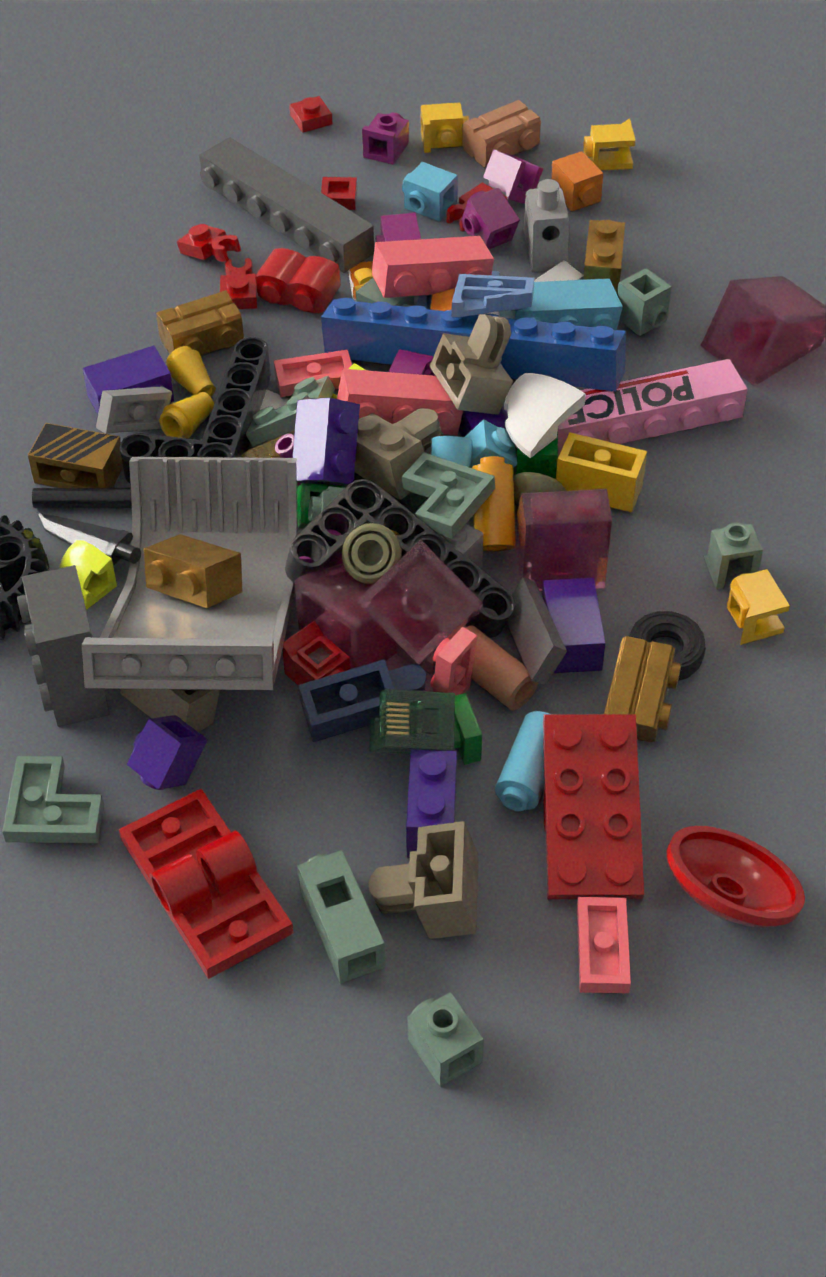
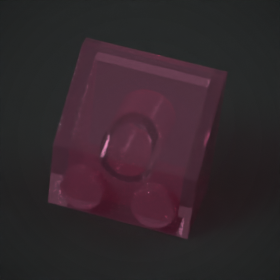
M422 540L410 549L357 600V603L418 665L433 655L445 638L451 640L462 627H465L481 612L483 602Z

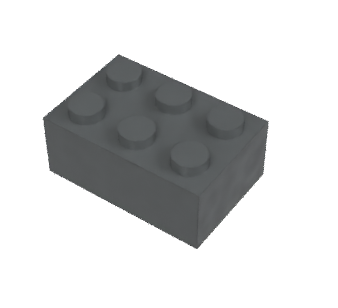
M76 565L22 576L25 595L17 596L23 623L29 621L32 623L25 625L24 634L29 655L33 656L32 664L37 685L46 683V685L39 686L44 711H54L58 727L110 715L104 688H85L82 643L85 637H93Z

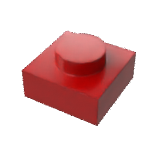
M320 96L308 97L302 101L289 104L290 116L302 133L333 125L332 112Z
M323 177L321 193L348 210H356L357 177Z

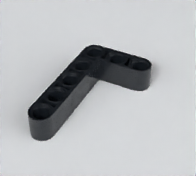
M248 337L240 340L235 345L202 440L135 433L122 440L120 443V453L127 482L131 484L129 461L132 457L245 458L250 444L246 432L253 421V415L260 411L271 379L269 350L264 340L257 337Z
M360 479L349 484L291 543L285 565L286 575L291 582L299 586H311L317 583L342 558L344 542L354 529L369 523L380 524L399 533L396 537L401 545L402 558L397 571L466 627L475 626L487 637H496L502 632L514 610L515 602L507 589L370 480ZM355 504H362L366 506L367 509L359 508L355 506ZM327 530H336L341 535H332ZM306 556L313 559L314 562H304L299 557ZM419 556H426L430 558L432 562H426L422 560ZM451 582H458L465 589L457 588ZM484 608L492 609L498 616L490 615Z

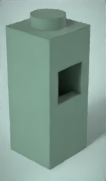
M343 850L331 854H319L310 858L307 862L297 865L300 892L339 983L341 984L385 968V944Z

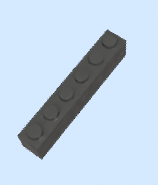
M231 137L199 155L200 176L205 186L213 189L231 203H235L249 212L253 217L260 219L277 232L298 243L302 248L309 250L319 257L334 261L339 265L340 271L346 273L374 254L373 224Z

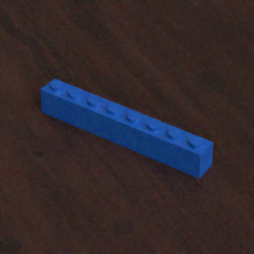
M352 298L334 299L321 316L324 352L348 350L351 360L391 365L399 349L434 356L443 333L470 337L479 315L452 317V309L439 311L426 309L419 305L403 307L390 305L387 302L367 303L358 302ZM491 313L485 314V315H491L492 317L498 316V315H496V314H491ZM506 318L510 324L511 336L500 363L511 379L517 380L524 373H535L553 377L574 387L617 391L625 373L626 331L613 330L608 326L585 327L576 326L570 322L548 323L539 322L533 318Z

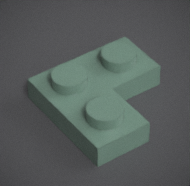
M329 376L318 380L314 377L307 378L294 387L295 390L291 398L286 402L287 405L277 409L269 406L255 413L252 417L253 421L246 432L252 447L295 430L297 400L331 398L335 387Z
M423 453L402 476L403 489L428 497V500L415 513V516L437 534L451 539L456 536L496 489L495 476L427 453Z
M17 756L2 831L5 842L98 843L104 809L102 794H60L65 770L62 756Z

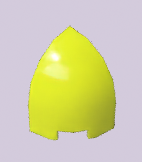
M76 540L62 557L59 568L76 565L86 610L117 587L112 558L88 542Z

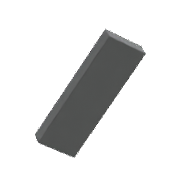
M522 577L512 593L515 605L507 623L531 681L545 685L567 650L535 581Z

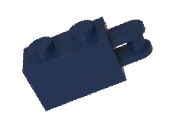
M384 659L300 684V702L313 742L379 723L382 710H386L382 709V705L387 702L405 703L420 698L424 694L426 687V673L424 669L419 665L410 664L388 670Z

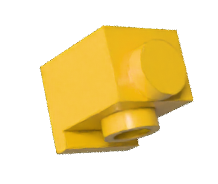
M460 102L421 105V137L424 153H431V148L462 146L463 123L469 120V116H463Z

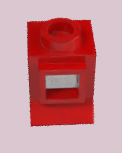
M315 620L284 641L282 648L284 672L298 686L351 669L350 657L322 633Z

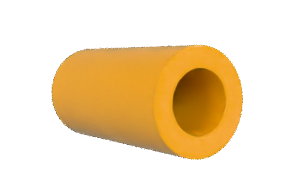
M499 456L480 458V464L473 466L472 469L495 476L496 489L474 513V528L483 533V551L516 548L513 465L505 463L504 458Z

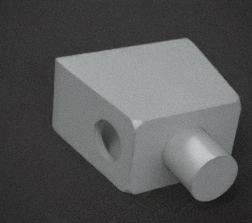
M552 179L542 180L538 183V189H529L526 192L523 232L532 272L549 271L564 260L568 263L569 215L563 190L559 188V183ZM551 231L550 240L544 239L542 232Z

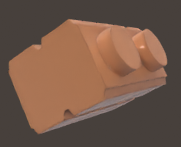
M520 100L480 115L478 118L475 117L463 123V149L472 158L475 157V161L484 168L487 167L493 149L510 155L530 150L540 143V117L531 109L528 110V107Z

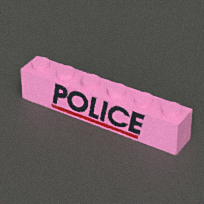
M726 359L622 381L617 391L591 388L580 390L586 394L585 405L558 425V457L569 432L616 444H623L742 418L747 387L731 360Z

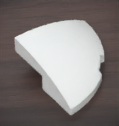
M524 373L511 386L504 403V410L508 413L505 427L509 437L525 455L531 458L557 438L558 425L585 405L586 394L553 377L535 373Z

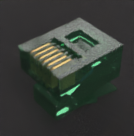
M386 689L380 692L379 718L370 720L369 752L410 755L411 749L453 751L455 693Z

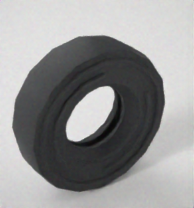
M657 611L644 615L635 622L629 634V637L644 639L647 642H651L658 637H670L678 640L683 646L682 652L674 656V662L681 663L678 681L689 678L699 669L705 656V637L699 625L686 615L673 611Z

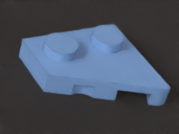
M459 274L452 300V317H464L531 307L535 278Z

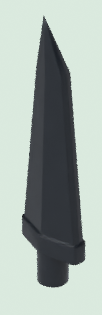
M38 513L45 531L70 545L76 540L88 542L112 558L113 566L120 559L135 564L141 558L140 548L130 545L133 539L131 532Z

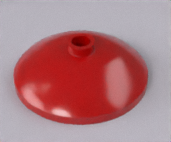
M690 826L677 831L667 847V860L677 882L701 907L721 919L752 927H776L794 921L804 906V890L792 870L772 852L744 836L716 827Z

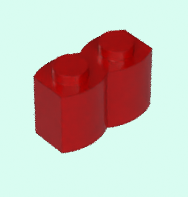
M285 248L274 249L255 276L257 293L260 298L269 303L279 305L291 304L302 311L310 313L324 312L341 286L340 268L337 263L319 256L305 257L299 252Z

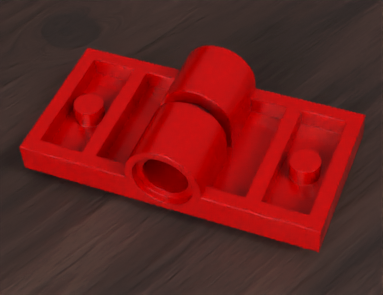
M636 714L544 715L543 817L544 832L546 833L547 899H578V897L643 899L644 877Z
M202 788L119 829L121 841L208 979L294 934L293 923L258 873L254 857L244 838L238 831L234 830L231 832Z

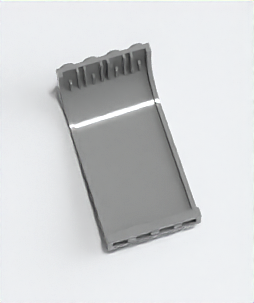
M132 457L129 461L132 500V546L140 548L141 558L135 564L130 563L125 586L100 638L85 637L82 643L85 688L273 690L295 593V583L291 582L287 577L285 565L291 543L298 535L297 458ZM182 534L241 553L243 593L205 608L146 588L144 548Z

